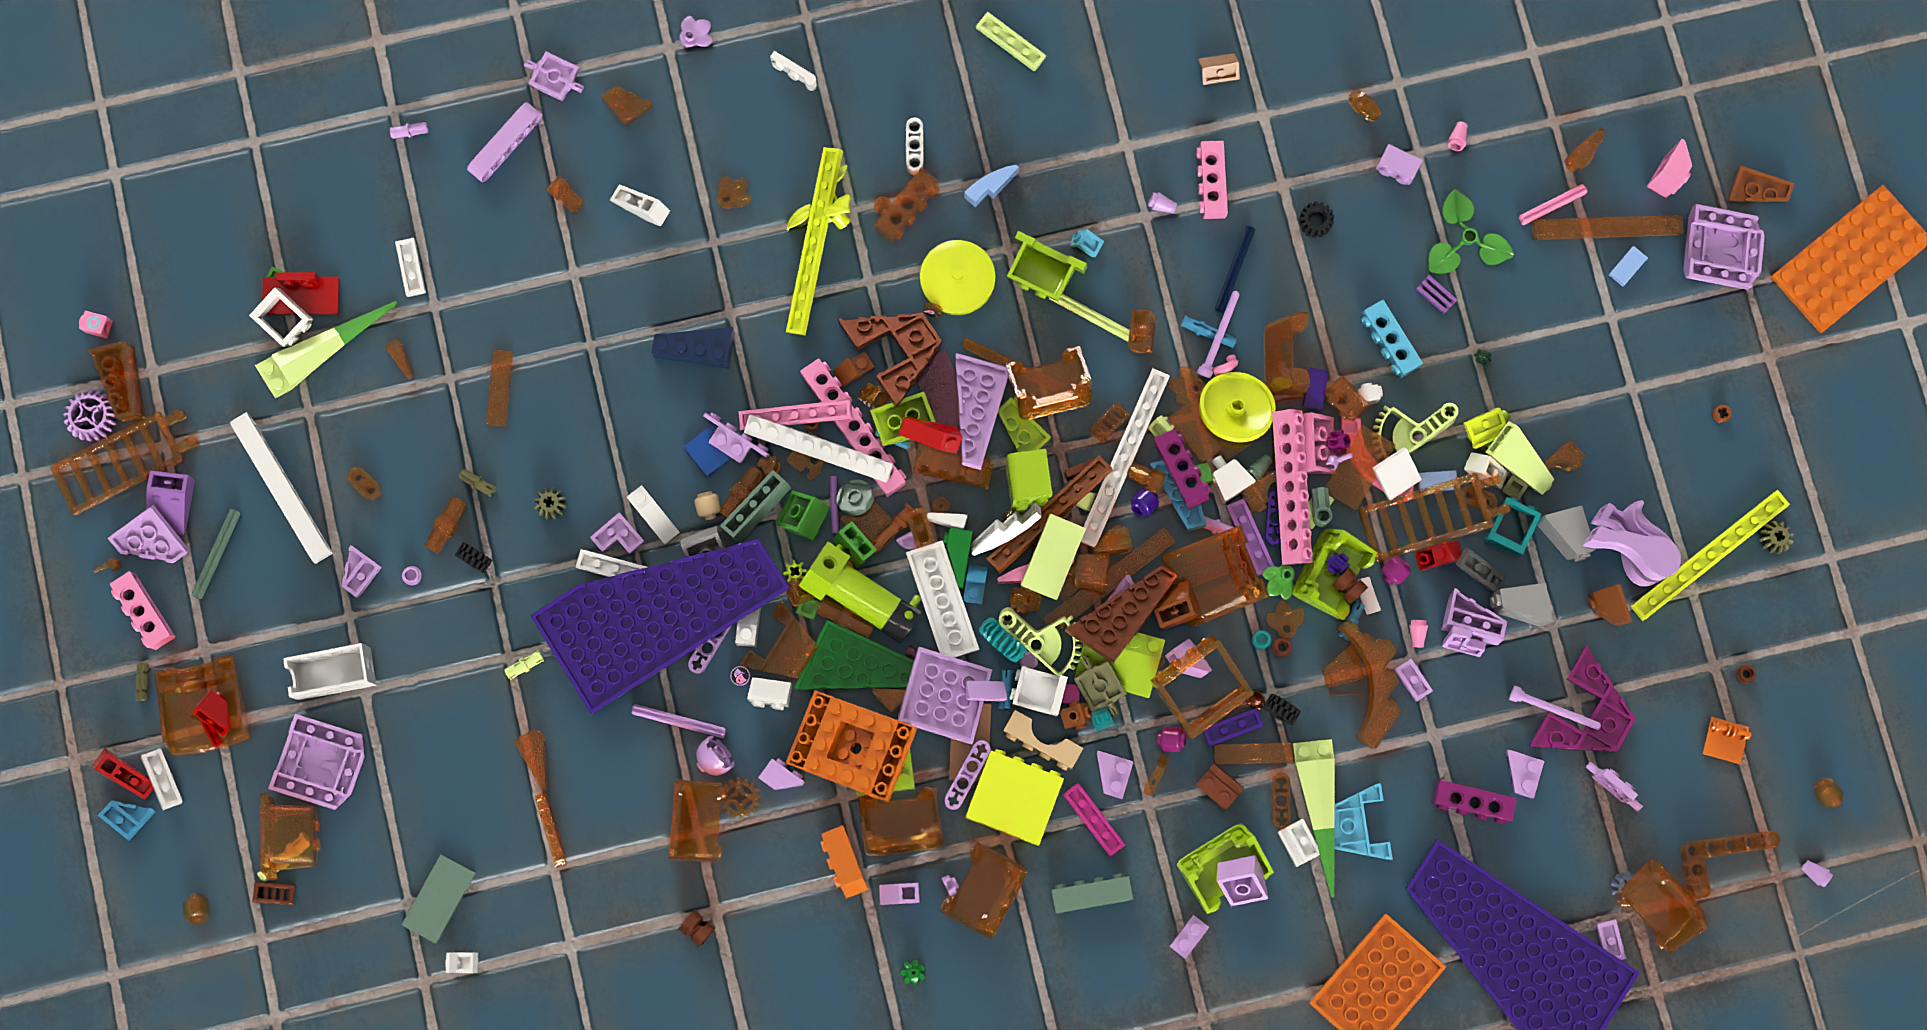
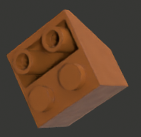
M1190 580L1171 586L1154 609L1157 621L1162 629H1170L1202 616Z

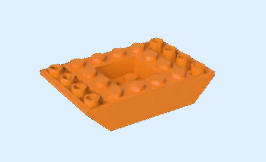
M814 690L786 764L871 797L889 802L917 727ZM860 744L861 751L858 754H854V746Z

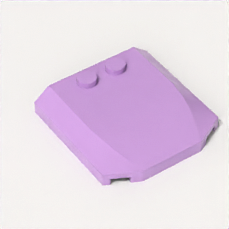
M1695 204L1688 217L1683 267L1685 277L1746 290L1750 289L1752 283L1762 270L1765 235L1763 230L1759 228L1758 216Z
M295 714L283 752L268 789L336 810L352 794L365 758L362 735Z

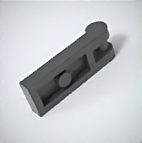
M1468 548L1464 549L1456 562L1459 568L1492 593L1498 590L1499 582H1502L1505 578L1502 573Z

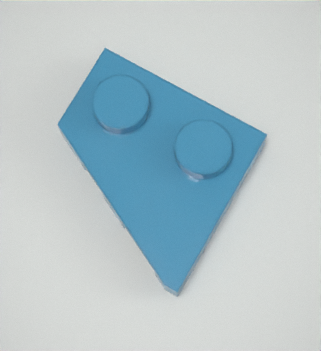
M111 800L98 816L130 841L155 811L152 808H143Z

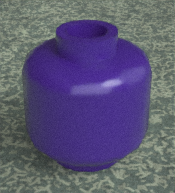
M1141 488L1131 499L1132 511L1141 517L1151 515L1159 505L1157 493L1153 489Z

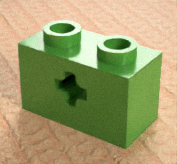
M852 521L832 539L836 545L841 544L844 547L843 552L850 556L849 560L856 568L860 567L877 551Z

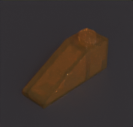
M533 728L513 741L541 790L546 792L549 790L547 746L544 743L546 738L541 730L538 732Z

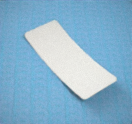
M1370 577L1358 579L1368 586L1360 595L1362 604L1365 605L1366 614L1381 611Z

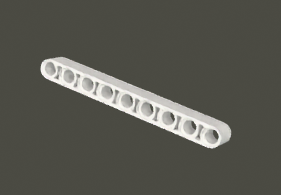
M245 412L230 421L232 428L311 560L317 564L332 555L333 553L250 414Z

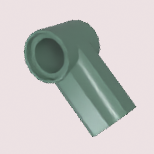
M1318 487L1311 489L1314 513L1313 522L1318 527H1326L1332 519L1328 488ZM1323 513L1328 519L1321 521L1318 518V514Z

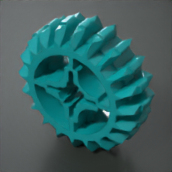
M989 617L981 624L982 626L979 628L981 635L1010 661L1017 662L1024 656L1027 651L1026 647L1002 628L996 619Z

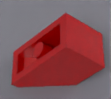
M210 690L193 710L192 714L224 737L231 728L227 701L218 692Z

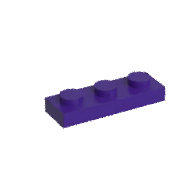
M1257 708L1204 727L1202 731L1208 747L1261 728L1264 725Z

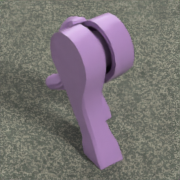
M1644 501L1634 502L1623 512L1617 510L1613 504L1608 503L1599 509L1591 523L1598 525V527L1591 531L1582 546L1607 548L1621 552L1626 575L1633 583L1639 586H1651L1673 575L1680 567L1681 555L1677 546L1668 535L1653 525L1643 515L1642 507Z

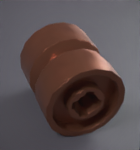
M1350 568L1332 584L1338 593L1343 592V598L1349 604L1354 602L1368 588L1362 580L1356 579L1357 575Z
M696 910L678 928L685 936H691V941L698 947L716 929L709 921L704 922L703 916Z

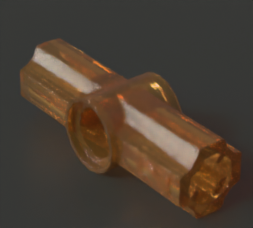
M751 465L740 482H736L730 490L729 497L721 506L719 514L727 519L759 485L765 474Z
M452 496L443 513H440L435 519L434 529L424 547L440 554L448 538L452 537L457 530L458 521L468 504Z
M825 598L819 604L816 612L835 624L852 630L866 638H869L875 627L847 607H841Z

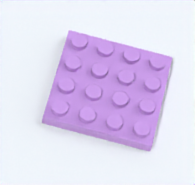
M918 647L898 721L972 744L984 701H966V681H989L992 669Z

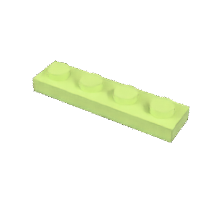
M989 12L976 25V29L1034 72L1046 59L1044 53Z

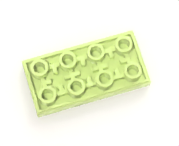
M1049 514L1021 586L1057 600L1086 528Z

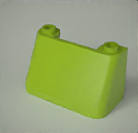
M1325 529L1319 535L1312 549V563L1304 565L1293 587L1292 594L1339 620H1345L1350 612V605L1343 598V592L1338 593L1332 586L1340 575L1338 573L1333 575L1327 569L1329 565L1326 562L1335 552L1339 555L1343 552L1349 558L1347 561L1350 564L1349 568L1358 575L1361 568L1365 569L1374 564L1378 552L1344 530Z
M1242 824L1229 828L1181 858L1177 863L1181 874L1207 914L1219 909L1221 905L1220 897L1224 895L1217 882L1218 863L1255 855L1262 867L1265 880L1274 873L1255 836Z

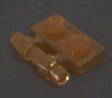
M808 431L807 434L817 437L811 431ZM793 451L786 460L787 463L801 473L807 467L810 472L806 477L811 481L816 475L818 476L821 473V468L826 463V461L819 459L814 465L810 462L814 457L797 451Z

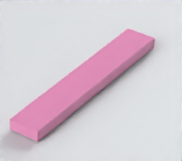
M850 399L738 411L741 431L745 430L748 417L751 414L783 426L853 419Z

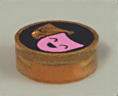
M927 303L924 305L923 313L930 317H941L943 309L937 304Z

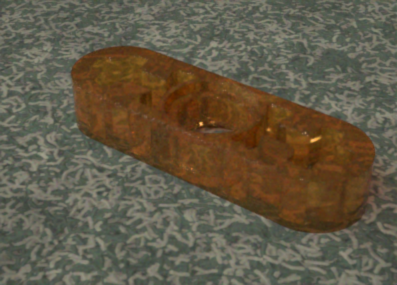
M1284 772L1274 774L1271 779L1272 824L1277 829H1285L1291 822L1290 778ZM1279 776L1286 780V783L1282 784V790L1286 789V793H1275V789H1280L1279 783H1276V779H1279ZM1278 795H1283L1286 798L1284 806L1276 804L1275 800ZM1275 809H1287V813L1282 812V817L1286 819L1282 826H1280L1279 822H1276V819L1280 817V812L1276 813Z

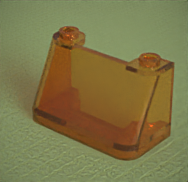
M1295 312L1274 320L1265 327V385L1274 397H1303L1310 388L1309 373L1303 368H1294V336L1308 326V312Z
M1079 346L1066 349L1062 353L1061 361L1026 369L1024 363L1020 361L1006 363V371L1012 394L1021 419L1029 420L1086 406L1092 401V379Z
M675 780L669 860L717 862V859H721L722 847H718L721 799H725L726 787H722L721 782Z
M925 787L918 792V798L879 802V799L869 795L859 797L862 837L866 855L881 856L929 850L943 845L937 788Z
M976 842L969 853L970 860L974 862L956 897L950 896L944 899L940 912L979 934L992 938L999 929L1025 880L1027 869L1014 860Z
M1655 857L1647 861L1617 893V902L1622 908H1632L1656 933L1657 939L1655 941L1662 950L1666 949L1669 954L1708 928L1702 907Z

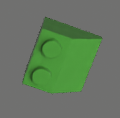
M792 490L775 524L802 538L813 541L830 507L813 496Z

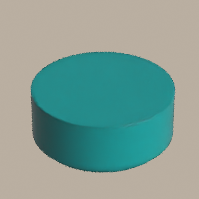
M1265 630L1256 631L1251 638L1252 645L1259 650L1266 649L1271 643L1270 634Z

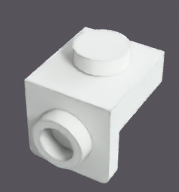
M447 953L445 962L446 973H477L478 953Z

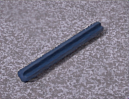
M1245 227L1215 307L1217 312L1224 313L1254 235V227Z

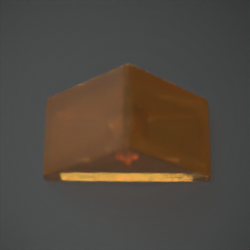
M872 688V694L890 714L902 705L906 690Z

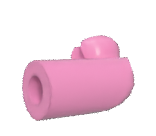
M1229 355L1226 357L1228 363L1213 367L1215 376L1228 373L1238 365L1236 356Z

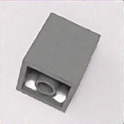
M1582 505L1547 514L1539 519L1537 526L1567 560L1574 559V562L1584 560L1586 557L1591 556V552L1596 550L1595 548L1582 546L1590 534Z
M1546 583L1504 588L1491 594L1490 606L1492 609L1494 608V613L1536 626H1544L1553 621Z

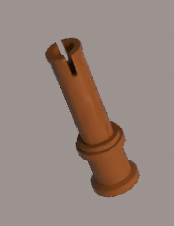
M908 503L905 504L904 509L898 515L893 516L891 524L872 542L873 546L877 549L875 552L877 555L902 528L908 527L907 524L914 516L917 517L919 515Z

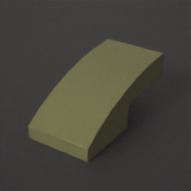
M1512 473L1502 492L1519 500L1527 489L1528 484Z

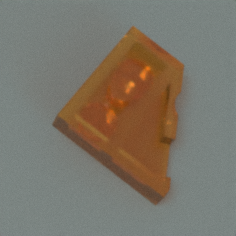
M614 86L601 95V99L624 126L653 107L652 101H645L639 98L637 94L627 92L619 86Z

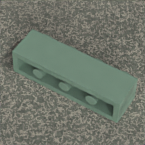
M772 470L720 527L739 544L785 496L791 487L781 476Z
M1124 873L1112 875L1113 879L1105 880V877L1093 878V883L1086 884L1085 880L1074 882V886L1066 887V883L1054 885L1055 889L1051 890L1054 912L1056 914L1133 900L1129 876L1124 877Z

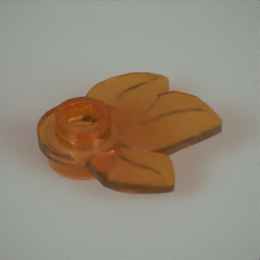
M725 175L719 181L717 202L722 208H730L732 206L741 208L751 202L752 197L745 194L747 190L746 179H738L732 182ZM725 197L730 198L728 202L723 201Z
M1180 367V377L1172 379L1167 383L1169 389L1178 394L1176 402L1180 404L1190 403L1193 398L1200 397L1205 387L1204 382L1197 378L1196 372L1188 367ZM1198 386L1199 391H1193L1192 387Z
M1282 600L1277 605L1275 613L1266 614V619L1271 628L1277 630L1282 638L1288 639L1293 637L1297 627L1302 625L1305 614L1302 607L1292 611L1290 606ZM1284 626H1288L1290 628V631L1288 633L1284 632Z

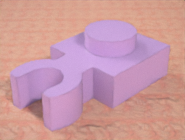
M949 875L943 877L942 881L949 895L956 894V889L959 886L955 878H950Z

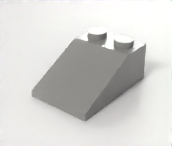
M717 526L681 539V547L686 557L726 548Z

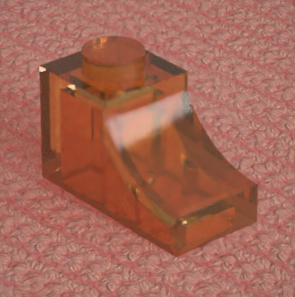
M1570 439L1544 462V465L1548 470L1552 468H1563L1567 472L1572 468L1577 470L1584 463L1582 459L1586 455Z
M1274 471L1239 493L1240 497L1245 499L1251 513L1255 511L1260 513L1267 508L1266 504L1270 501L1268 489L1277 479Z

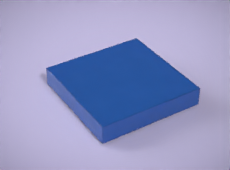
M714 423L684 446L685 450L707 477L732 459L708 443L717 429Z

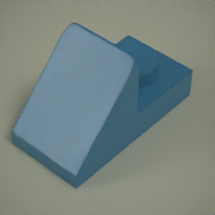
M969 564L963 602L982 605L988 567Z

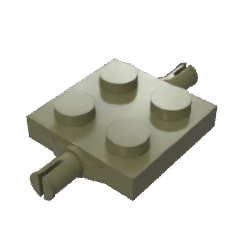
M1088 655L1085 658H1081L1086 669L1084 672L1074 676V680L1092 712L1101 707L1108 706L1112 716L1120 713L1115 702L1120 697L1126 695L1127 692L1109 660L1093 665Z

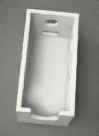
M362 643L283 658L284 666L290 670L293 679V687H288L289 697L297 700L377 685L371 647Z

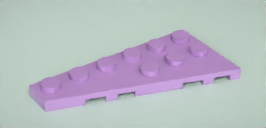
M956 353L960 433L963 436L961 441L962 465L981 470L1011 368Z

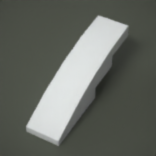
M1034 503L1023 515L1015 511L1004 523L996 519L971 543V553L977 555L1013 539L1042 517L1041 508Z

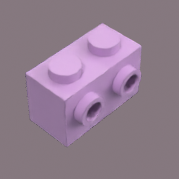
M1388 144L1376 169L1384 176L1394 177L1397 182L1410 185L1422 160Z

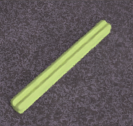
M1062 294L1059 301L1049 298L1128 342L1134 336V332L1064 294Z

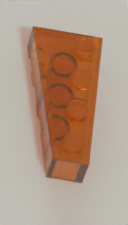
M919 444L914 462V473L988 490L994 464H990L991 461L984 459L981 470L962 465L961 455Z

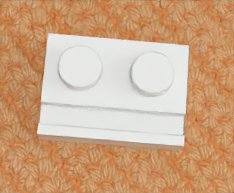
M1304 819L1277 832L1296 867L1320 855L1318 846Z

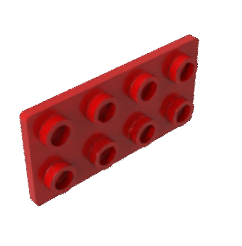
M276 272V277L263 278L262 301L276 287L282 289L309 315L339 313V278L337 276L319 277L315 272ZM280 299L266 315L297 314Z

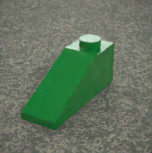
M950 527L949 532H945L944 543L947 544V552L958 588L963 590L973 531Z

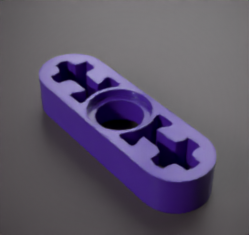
M1273 490L1267 499L1265 541L1272 546L1278 545L1281 542L1279 528H1276L1275 533L1279 538L1272 541V538L1269 537L1273 533V527L1280 526L1279 522L1274 523L1270 519L1272 513L1279 514V509L1274 508L1275 500L1272 499V497L1278 494L1277 490Z

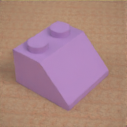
M1255 855L1218 863L1217 882L1231 906L1268 899L1263 870Z

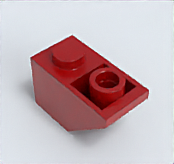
M1459 541L1444 542L1415 552L1420 571L1456 562L1462 554Z

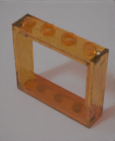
M1214 635L1207 639H1202L1199 645L1188 649L1184 656L1173 660L1169 667L1157 672L1158 675L1150 680L1182 730L1191 739L1198 736L1254 694L1220 640ZM1214 649H1217L1240 686L1188 723L1164 686Z

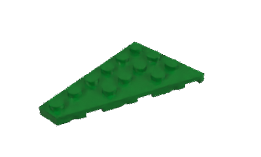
M827 620L794 688L797 690L906 688L914 660Z

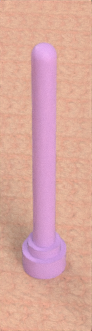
M1238 291L1232 293L1206 361L1198 368L1197 374L1209 379L1212 377L1213 367L1211 366L1240 295Z
M1514 685L1509 696L1511 701H1524L1596 730L1601 728V724L1595 720L1525 694V691Z

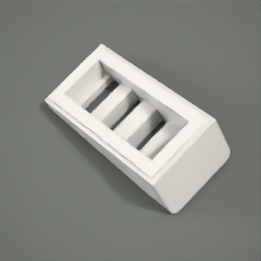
M927 514V521L963 530L968 518L966 514Z

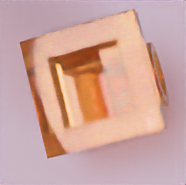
M868 383L866 387L861 389L858 399L866 406L876 409L884 406L889 397L880 386ZM878 395H880L881 398L877 403H875L874 400Z

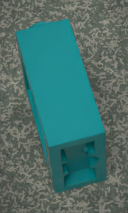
M1506 497L1502 500L1484 541L1516 557H1520L1523 555L1542 514L1537 512L1538 509L1533 506L1521 504L1517 498ZM1508 506L1532 517L1520 545L1496 533Z

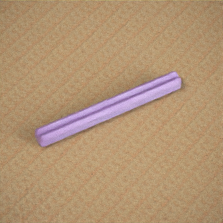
M634 704L632 708L633 715L719 738H724L726 734L724 727Z

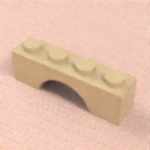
M1015 710L1003 731L1006 733L1005 737L1013 742L1016 740L1022 742V747L1031 752L1035 749L1040 752L1039 756L1047 761H1050V759L1056 761V766L1065 771L1068 768L1071 770L1083 748L1068 739L1056 745L1041 743L1032 732V719Z

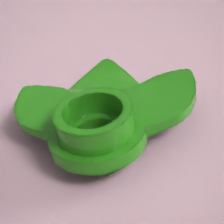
M1290 565L1268 567L1262 573V576L1269 580L1266 587V596L1281 595L1283 600L1289 599L1294 587L1292 582L1295 576L1294 569ZM1288 571V575L1285 578L1284 573Z

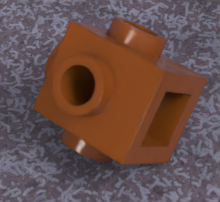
M1080 701L1069 703L1068 708L1059 710L1065 729L1074 727L1076 730L1087 727L1086 723L1093 721V713L1087 703L1080 704Z

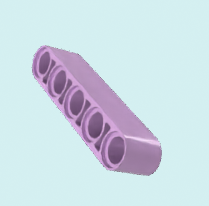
M525 102L471 161L467 170L481 182H485L538 124L542 114L528 102Z

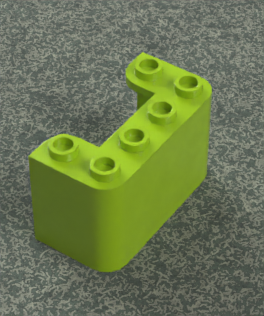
M1046 449L1016 452L1007 455L1005 468L1011 511H1016L1023 515L1034 503L1042 508L1049 501L1048 498L1052 497Z

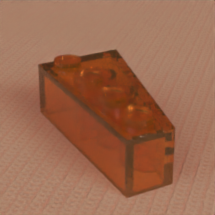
M125 341L88 349L90 356L93 357L96 371L100 374L101 383L106 389L107 398L116 419L126 423L145 419L135 347Z

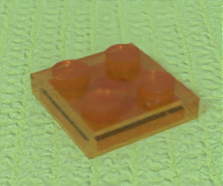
M875 501L861 515L850 516L844 514L840 518V521L845 526L852 521L871 543L893 521Z

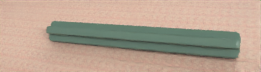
M235 509L229 510L193 589V597L203 598L241 515L239 511Z

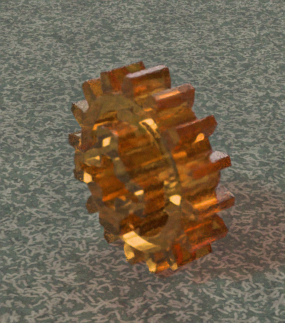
M740 777L737 778V782L730 779L731 785L724 784L726 790L720 791L724 795L723 798L719 799V801L724 802L721 809L727 808L725 814L733 813V819L737 815H739L740 820H743L744 815L750 818L751 811L757 813L755 806H761L757 802V799L762 798L761 795H757L760 788L754 789L755 782L753 781L748 784V778H745L744 782H742ZM743 786H747L753 794H747ZM735 787L736 791L732 795H728L730 790ZM739 793L744 797H749L742 800L741 804L739 801L734 800V798L739 797ZM753 801L750 808L745 810V806L748 804V802ZM728 803H734L737 806V811L733 810Z

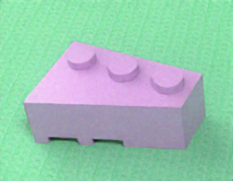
M1454 588L1449 594L1441 630L1450 632L1453 626H1463L1467 630L1472 631L1471 638L1498 646L1504 640L1507 621L1489 609H1484L1475 603V600L1467 598L1458 589Z

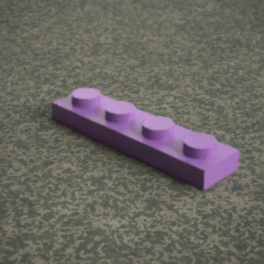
M1243 498L1227 505L1226 509L1234 527H1236L1256 576H1259L1268 567L1274 566Z

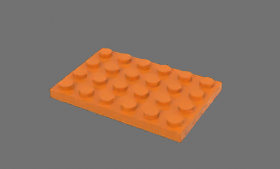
M1385 913L1309 1001V1004L1338 1030H1394L1444 971L1446 966Z

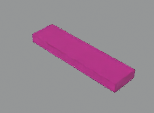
M1079 783L1062 794L1109 857L1125 846V843Z

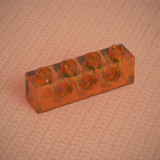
M921 168L874 224L875 230L891 243L895 239L899 240L904 234V228L907 225L911 226L916 219L915 215L926 208L929 198H934L940 190L939 181ZM919 189L925 191L921 196L915 194ZM909 203L913 205V208L906 210L903 206ZM897 217L902 221L899 224H894L892 219Z

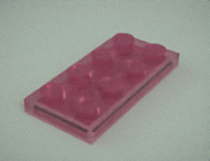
M945 349L933 356L918 377L917 382L921 392L924 391L935 422L956 427L959 425L957 378Z

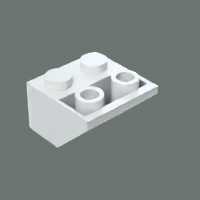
M752 677L747 699L755 707L764 708L766 704L771 705L772 709L784 710V707L789 708L792 684Z

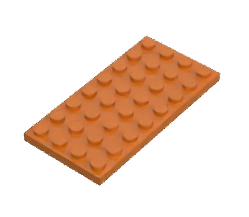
M1882 185L1774 273L1771 279L1821 334L1927 247V232L1890 191Z

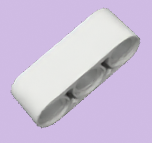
M915 117L909 119L906 123L907 171L911 175H919L923 171V124L920 119ZM917 126L919 130L914 132L910 130V127ZM912 144H918L920 146L918 149L915 150L910 148ZM918 162L920 165L914 168L910 164Z

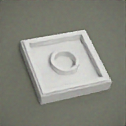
M1404 447L1373 467L1389 500H1392L1422 480L1408 450Z

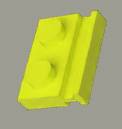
M1495 408L1464 422L1469 439L1473 444L1472 447L1475 449L1494 441L1506 425L1500 408Z

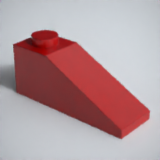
M907 416L903 417L898 432L899 435L937 450L957 454L963 438L955 426Z
M105 748L93 763L96 771L144 800L154 789L149 777Z

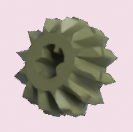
M546 487L544 488V494L540 491L537 493L540 499L534 498V502L538 503L534 506V509L539 510L538 515L540 517L544 515L546 520L550 518V515L553 519H557L556 513L563 515L560 509L567 508L563 504L567 499L566 497H561L562 491L556 492V488L552 487L549 492ZM550 500L554 502L553 506L550 505L551 507L546 504Z
M1773 521L1770 525H1764L1765 530L1760 531V534L1764 537L1760 538L1759 541L1765 542L1763 548L1769 547V553L1776 551L1777 554H1780L1783 550L1787 551L1789 549L1788 545L1793 544L1790 537L1794 536V534L1788 533L1790 527L1784 528V522L1777 524L1776 521Z

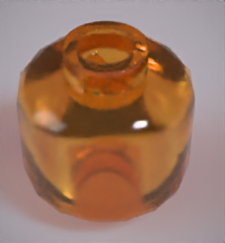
M1824 778L1814 785L1813 795L1821 806L1836 808L1841 804L1844 793L1836 781Z
M191 894L189 898L183 901V917L186 921H189V924L204 923L205 919L210 916L209 900L201 896V894Z

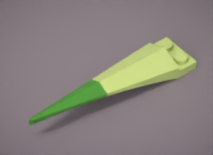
M394 301L272 354L271 357L255 365L276 399L295 388L345 344L394 308L398 302Z
M1332 739L1293 743L1295 766L1312 823L1330 896L1333 898L1335 758Z

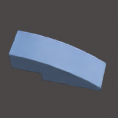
M1007 166L982 177L964 192V198L974 207L987 195L994 199L1018 174L1019 166Z

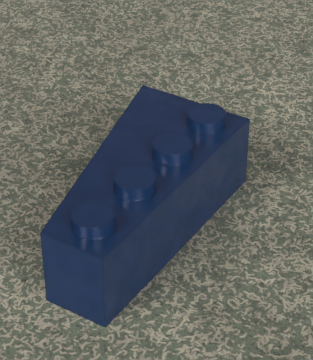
M733 327L655 334L651 353L654 358L729 369L735 331Z

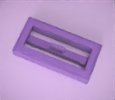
M1430 275L1416 288L1418 293L1443 314L1457 301L1451 293ZM1423 287L1429 290L1437 299L1444 303L1446 307L1444 308L1438 301H1436L1431 295H1429L1423 289Z

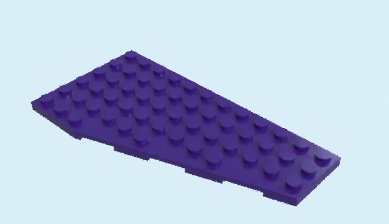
M756 539L579 584L530 616L590 714H594L789 590L790 587L760 540Z
M1436 839L1405 888L1517 1030H1605L1640 972L1438 839Z

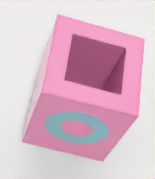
M85 311L84 315L80 317L79 329L85 333L107 339L113 321L107 316Z

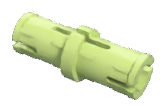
M539 650L524 659L520 658L517 663L504 669L508 678L512 680L523 672H529L530 668L545 660Z

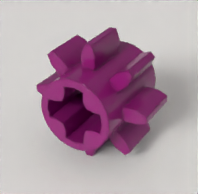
M1344 430L1330 432L1331 436L1327 438V447L1333 450L1334 454L1347 452L1346 448L1351 444L1349 435L1344 434Z

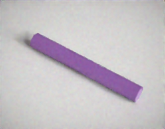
M830 476L832 534H837L839 532V514L836 502L838 493L837 476Z

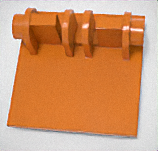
M1711 716L1702 754L1741 765L1746 740H1749L1751 737L1749 727Z

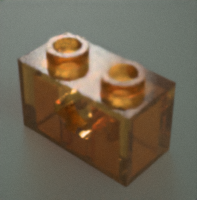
M1132 310L1128 346L1133 353H1152L1156 317L1151 310Z
M1339 377L1324 391L1327 396L1326 400L1333 407L1336 406L1338 408V414L1344 420L1355 421L1370 407L1368 402L1347 378Z

